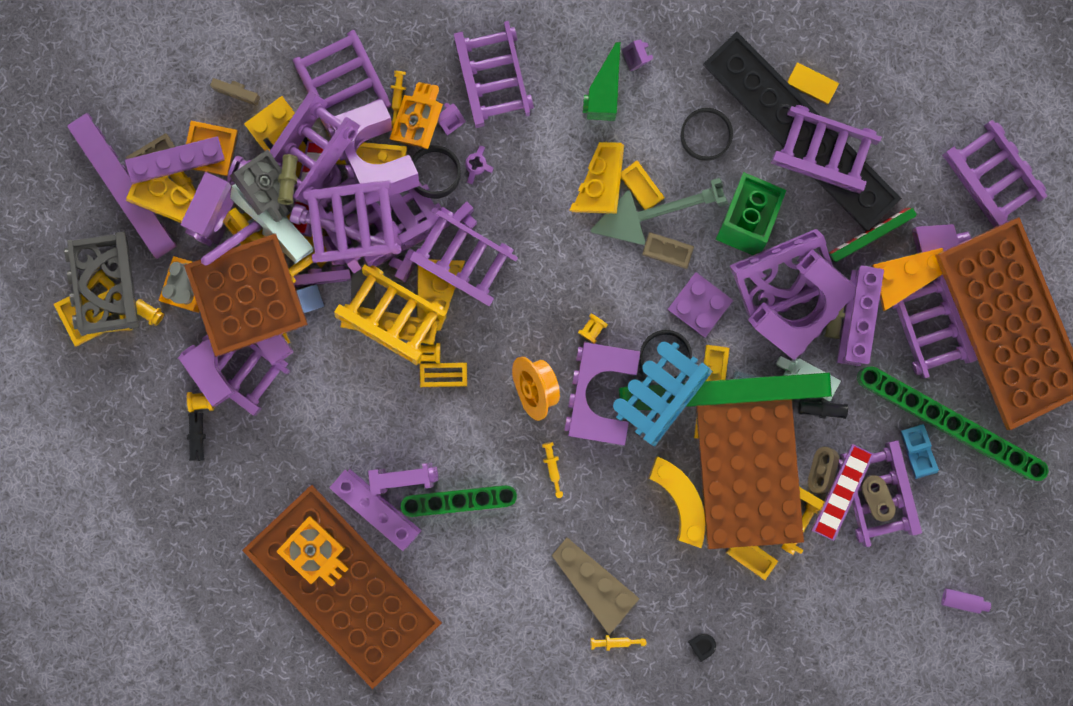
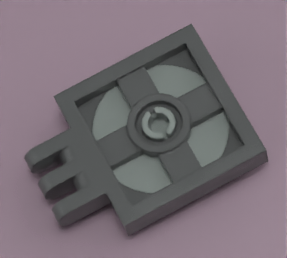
M268 149L230 175L257 215L267 210L273 220L279 222L282 220V217H286L289 215V212H292L295 206L294 203L284 205L278 202L280 189L278 176L281 174L282 169Z

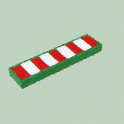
M914 208L903 209L875 225L869 231L861 233L828 252L831 261H840L915 218L917 214Z

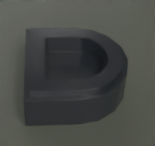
M706 633L699 634L688 641L700 662L710 657L716 650L715 639Z

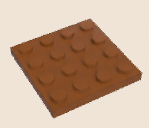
M276 233L234 247L209 265H203L201 259L184 265L215 357L308 325Z

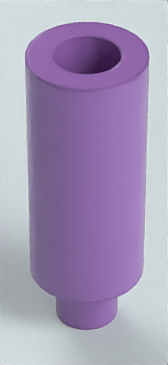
M944 589L941 601L943 606L978 614L981 611L989 612L991 609V603L985 602L981 596Z

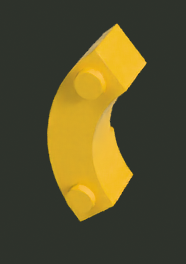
M656 456L648 479L662 486L676 504L679 514L677 540L702 548L705 535V514L700 496L692 482L679 468L667 460Z

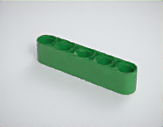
M501 485L410 495L402 500L401 511L408 517L509 507L515 503L517 493L512 486ZM504 489H509L513 493V499L508 503L501 501L499 497L500 492ZM479 492H486L489 495L490 499L486 505H480L476 501V496ZM457 494L463 495L466 499V504L461 508L456 507L452 502L453 497ZM432 497L441 499L442 507L439 510H433L429 506V501ZM409 499H414L418 503V510L414 513L406 509V502Z

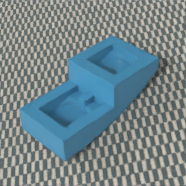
M924 424L902 430L901 436L915 479L938 473L939 469L933 456L932 445Z

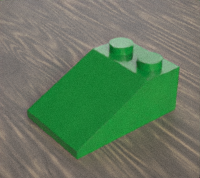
M621 42L614 44L591 84L588 95H584L583 113H587V120L615 121Z
M743 172L715 240L750 255L762 252L768 242L787 190Z

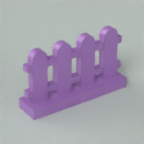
M419 182L421 188L429 191L427 184L422 186ZM414 188L408 190L409 193L403 197L400 193L389 197L391 212L393 211L401 224L397 227L403 232L397 235L402 242L399 245L401 247L400 253L428 237L439 218L438 215L431 211L433 208L438 210L442 208L439 203L434 205L430 198L420 195ZM411 200H414L421 211L416 216L412 214L406 204ZM372 204L367 206L368 215L375 211ZM349 214L346 218L348 227L358 222L357 214ZM380 218L373 223L378 232L383 230V223ZM448 221L443 229L450 226V223ZM388 253L365 256L363 261L369 267L371 265L377 267L398 254Z

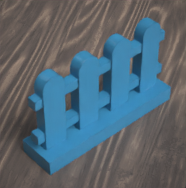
M661 342L657 346V352L662 356L657 364L653 361H646L643 364V372L648 375L643 383L639 380H631L629 382L628 390L633 394L630 400L627 402L619 398L613 404L614 410L619 413L616 418L620 421L624 418L637 427L635 432L639 436L645 433L646 435L643 439L654 447L713 372L704 363L698 366L697 362L699 360L694 356L690 360L677 350L679 345L675 342L672 345L667 342ZM668 361L681 371L676 379L662 369ZM687 376L690 377L689 380L685 383V385H683V380ZM653 380L667 390L662 397H659L648 388ZM674 395L675 398L672 400V402L670 404L667 403L670 397ZM639 399L652 409L647 417L633 407ZM656 415H661L658 418V420L654 423L653 419L656 417Z

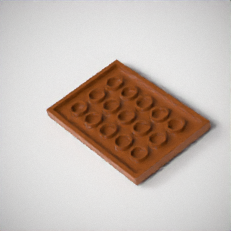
M792 399L696 406L707 549L804 542Z

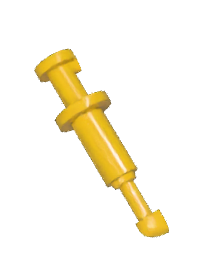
M394 71L396 82L395 86L391 85L390 87L394 89L391 107L394 110L393 120L391 121L392 127L401 106L403 90H406V87H402L403 75H406V72Z
M553 442L544 443L542 448H545L547 458L543 459V462L548 465L550 479L555 485V495L557 498H561L563 492L559 489L558 481L560 477L556 463L559 457L553 455Z
M605 635V640L590 638L591 650H594L596 647H606V651H610V648L629 647L631 644L645 646L647 643L643 638L630 640L628 637L610 638L609 635Z

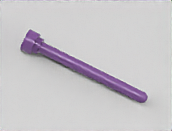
M295 204L290 215V222L298 225L301 223L305 224L306 222L311 224L309 210H306L305 206ZM320 217L321 228L336 233L335 222ZM345 226L346 237L361 242L360 231ZM370 235L371 246L385 244V240ZM399 246V252H393V254H399L401 247Z
M253 221L201 258V263L209 265L262 228V226Z

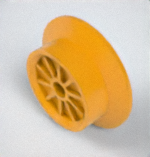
M518 357L513 363L512 376L521 403L531 418L537 421L543 420L547 416L548 407L554 406L559 402L560 390L557 378L550 365L544 360L532 363L526 357Z

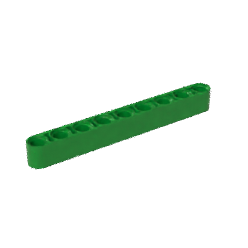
M871 366L865 367L858 372L857 381L863 388L1031 481H1041L1047 477L1049 472L1048 466L1041 459L880 369ZM866 371H870L874 375V381L871 384L866 383L864 380ZM888 382L892 383L895 387V391L891 396L886 394L884 389ZM908 394L915 397L913 407H909L905 402ZM929 406H933L936 410V415L932 419L926 414ZM950 417L954 418L957 422L954 430H950L947 426V421ZM971 429L977 432V439L974 442H971L968 438V432ZM993 440L998 444V449L994 454L989 450V443ZM1013 452H1015L1019 457V460L1015 465H1013L1009 459L1010 455ZM1033 464L1039 467V474L1035 477L1030 472Z
M830 373L705 381L686 407L832 397ZM649 385L648 387L659 397H662L667 391L661 385ZM628 387L619 388V398L628 402L633 394L628 390ZM672 395L667 403L670 404L675 396ZM640 399L633 406L637 410H652Z

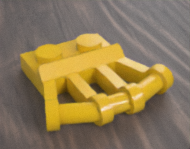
M101 269L91 278L87 288L91 291L98 283H101L107 291L97 297L105 300L108 291L116 284ZM115 293L112 297L113 299L119 301L121 300L122 295L120 293ZM82 295V303L84 305L89 301ZM70 296L54 304L76 347L106 332L133 330L126 328L81 336L78 329H74L72 315H76V309L71 306ZM88 310L85 318L90 323H96L103 317L104 311L93 318L94 311ZM120 315V319L126 318L125 315Z

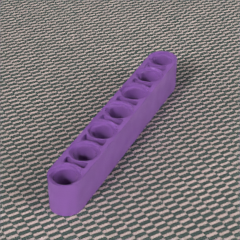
M85 113L67 125L153 256L159 259L177 247L176 243L169 237L170 234L163 223H160L157 219L155 212L126 201L132 186L128 171L118 161V156L112 147L104 140L106 138L98 126L96 127L92 122V117Z

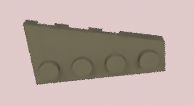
M568 537L552 554V557L610 635L640 598Z

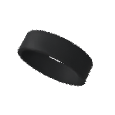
M701 108L692 112L685 119L680 133L681 142L686 152L692 157L703 161L714 160L722 156L731 145L733 128L727 116L721 111L713 108ZM709 112L718 115L725 121L729 130V141L726 148L719 154L701 156L694 153L686 144L684 128L688 120L696 114Z
M430 145L428 149L421 148L413 155V164L427 153L439 152L450 157L458 171L454 183L442 191H428L420 186L414 188L417 193L424 197L439 199L448 196L457 188L460 181L461 167L457 156L451 150L439 145Z
M660 330L652 333L645 339L640 350L641 367H643V351L647 343L659 335H672L685 344L689 353V359L691 360L692 358L689 342L680 333L672 330Z

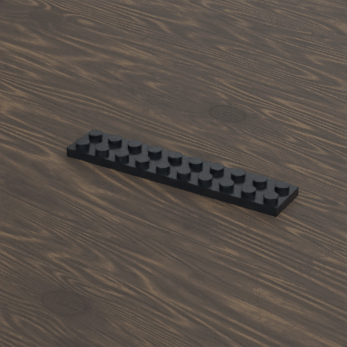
M737 31L703 63V66L783 147H785L794 117L787 115L791 106L801 105L809 108V112L819 115ZM803 120L793 150L794 157L802 160L803 157H806L817 126L816 124ZM825 129L815 158L817 165L825 167L829 164L839 135L836 131ZM847 142L837 167L840 173L846 175L849 172L851 173L857 156V152ZM866 161L860 173L861 180L866 181L864 191L860 194L815 179L865 231H869L902 199Z

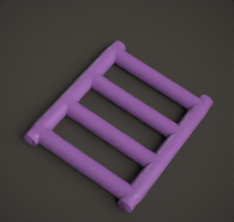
M355 30L347 33V37L302 59L297 57L292 60L307 92L311 91L318 96L317 87L363 66L368 78L324 99L328 102L324 108L325 110L370 87H373L378 97L373 102L382 99L386 108L392 106ZM350 45L353 46L358 56L357 58L311 79L306 69L307 66ZM321 119L325 129L330 128V125Z
M390 180L303 192L304 199L308 200L315 250V254H312L313 263L399 252L398 243H395L389 202L388 189L391 188ZM378 191L385 244L371 246L364 193ZM355 194L362 247L348 249L341 196ZM331 197L338 250L324 252L317 199Z

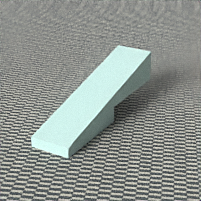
M234 184L232 186L230 199L263 227L262 234L265 237L276 233L283 253L292 261L297 263L313 252L314 248L287 217H282V220L275 222L267 210L257 215L237 185Z

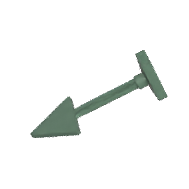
M720 178L711 180L712 188L702 190L700 194L640 212L636 210L631 191H627L618 200L617 214L606 213L594 225L591 232L645 245L641 221L704 202L708 204L716 201L719 207L729 205L722 189L724 187L723 182Z

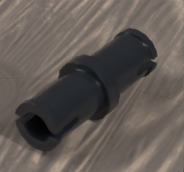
M800 400L798 413L799 415H815L822 419L826 417L846 419L848 416V404L827 403V400H821L820 402Z
M188 413L189 434L187 435V440H189V461H196V451L198 452V461H204V439H206V434H203L204 413H197V423H195V413Z

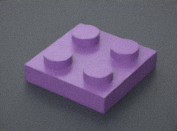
M695 272L667 310L705 338L733 300Z

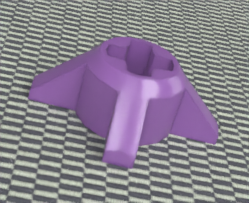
M479 146L477 153L469 155L466 159L465 165L469 172L467 183L473 184L476 175H480L484 171L490 173L493 171V167L487 165L483 157L484 146ZM479 158L482 167H477L476 170H473L469 162Z

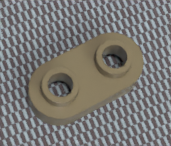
M821 447L816 451L808 478V486L812 492L826 494L830 491L839 462V455L836 450L829 447Z
M875 475L866 477L861 483V491L871 515L878 521H889L895 515L896 508L885 481ZM873 483H876L878 485V490L876 492H873L871 490V485ZM882 505L887 506L888 510L885 514L880 512Z

